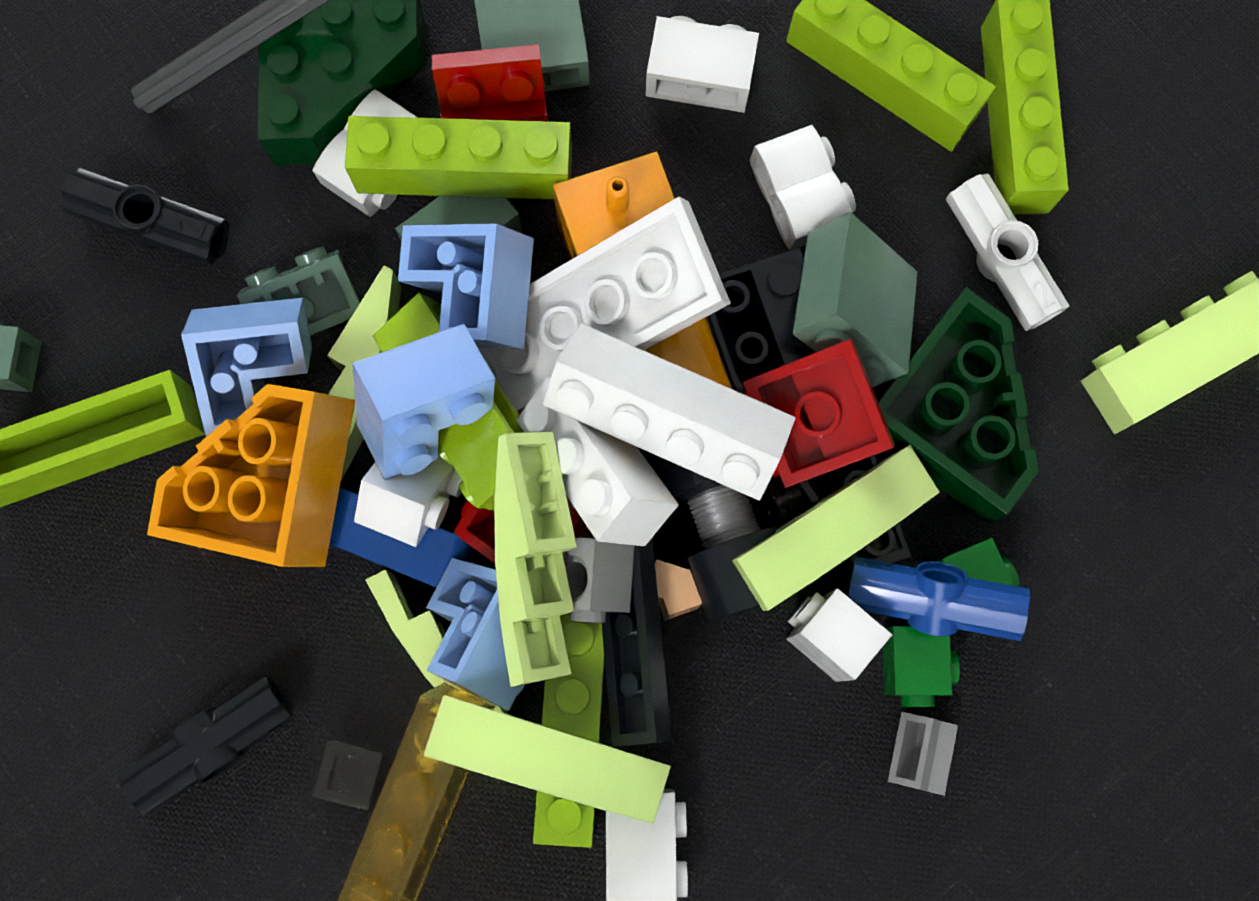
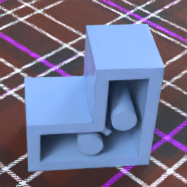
M499 224L403 225L398 281L442 293L439 332L465 324L478 348L524 349L534 238Z
M303 298L193 309L181 333L206 436L226 419L235 420L254 404L251 398L265 386L263 378L308 373L312 343Z
M465 324L353 363L357 426L384 479L398 474L412 475L422 471L432 461L438 459L439 430L454 424H471L479 420L486 412L492 410L495 377Z
M452 558L426 607L451 622L427 671L479 699L509 711L516 696L522 691L525 684L510 687L500 625L496 570Z

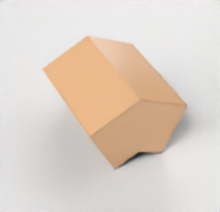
M656 560L658 601L664 620L666 621L697 610L702 605V601L691 571Z

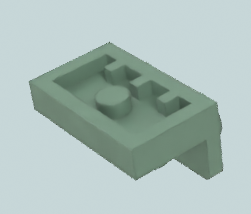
M324 246L296 256L294 259L298 266L278 274L275 266H271L245 277L248 286L241 289L237 294L241 304L303 298L310 336L349 320L360 304L358 295L343 264L340 251L336 250L327 254Z

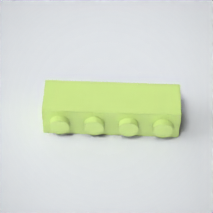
M1253 271L1225 286L1223 289L1228 296L1214 303L1208 295L1182 310L1180 314L1184 321L1170 328L1166 320H1163L1136 336L1141 345L1126 353L1123 347L1118 345L1092 361L1097 370L1081 380V383L1114 435L1259 354V279Z

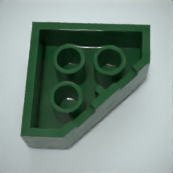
M329 0L259 45L258 140L274 165L316 164L327 145L344 130L348 122V116L353 114L357 106L370 92L376 89L388 97L407 77L412 79L426 66L425 18L420 1Z
M966 287L909 360L908 373L895 378L880 397L878 403L895 443L894 448L889 450L895 454L904 447L911 445L934 484L989 524L1008 515L1039 472L1035 448L1031 449L1025 419L1029 414L1021 373H1017L1012 349V343L1015 342L1011 319Z

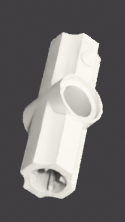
M979 174L965 181L961 186L949 193L946 201L978 252L976 263L979 271L985 278L997 283L1025 331L1048 322L1069 307L1063 294L1037 254L1038 239L1035 232L1029 225L1017 221L989 174ZM997 245L1010 247L1016 256V260L1003 257Z

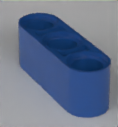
M339 488L330 545L437 588L452 558L469 562L474 548L460 539L458 535L441 528L437 530L428 528L417 547H414L355 523L354 518L358 495Z

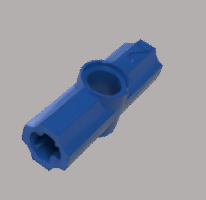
M856 557L848 598L866 612L907 619L908 624L912 628L929 635L949 636L955 634L959 629L1021 641L1028 618L1030 589L968 578L967 573L962 569L943 562H923L914 568Z

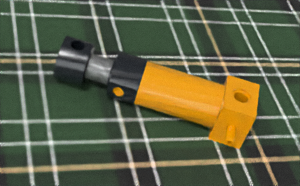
M657 152L553 185L557 225L570 260L675 199ZM706 317L644 350L732 389ZM644 450L645 459L677 503H687L690 505L689 509L692 510V518L695 519L694 523L697 524V532L700 533L699 537L702 538L701 542H703L702 546L705 547V550L688 557L686 565L692 573L700 595L701 607L707 624H713L761 608L732 560L776 533L775 531L783 525L760 530L761 528L758 527L759 523L756 522L757 518H755V513H753L752 505L749 503L750 499H748L747 495ZM806 586L793 595H796L806 590Z

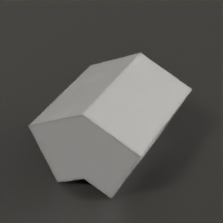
M901 712L888 782L945 796L958 725Z

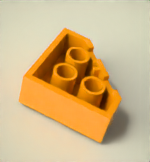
M267 384L251 398L254 404L235 420L226 419L197 444L198 452L181 467L172 466L157 479L147 535L281 567L326 566L355 400Z

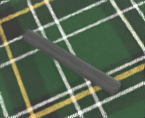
M264 0L134 85L131 90L135 98L133 100L134 105L138 109L142 108L147 113H154L329 0Z

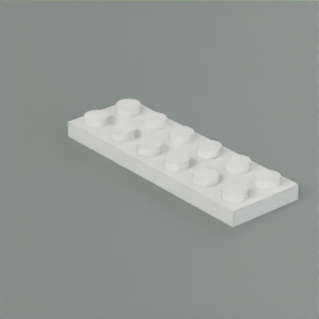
M681 197L675 198L532 282L529 287L524 349L478 348L492 374L519 415L545 379L551 378L556 360L580 323L644 351L731 304L689 201Z

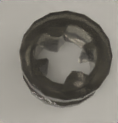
M778 476V481L775 483L769 481L762 495V500L769 516L777 526L787 524L789 516L796 518L806 512L805 502L797 484L785 488L780 476Z

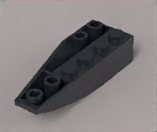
M800 248L719 274L731 304L712 313L708 318L731 383L739 393H747L743 384L744 381L816 353L793 335L804 263ZM875 455L800 482L798 485L812 507L817 505V502L878 463ZM897 523L847 558L851 566L854 568L856 557L887 563H895L911 557L900 523Z

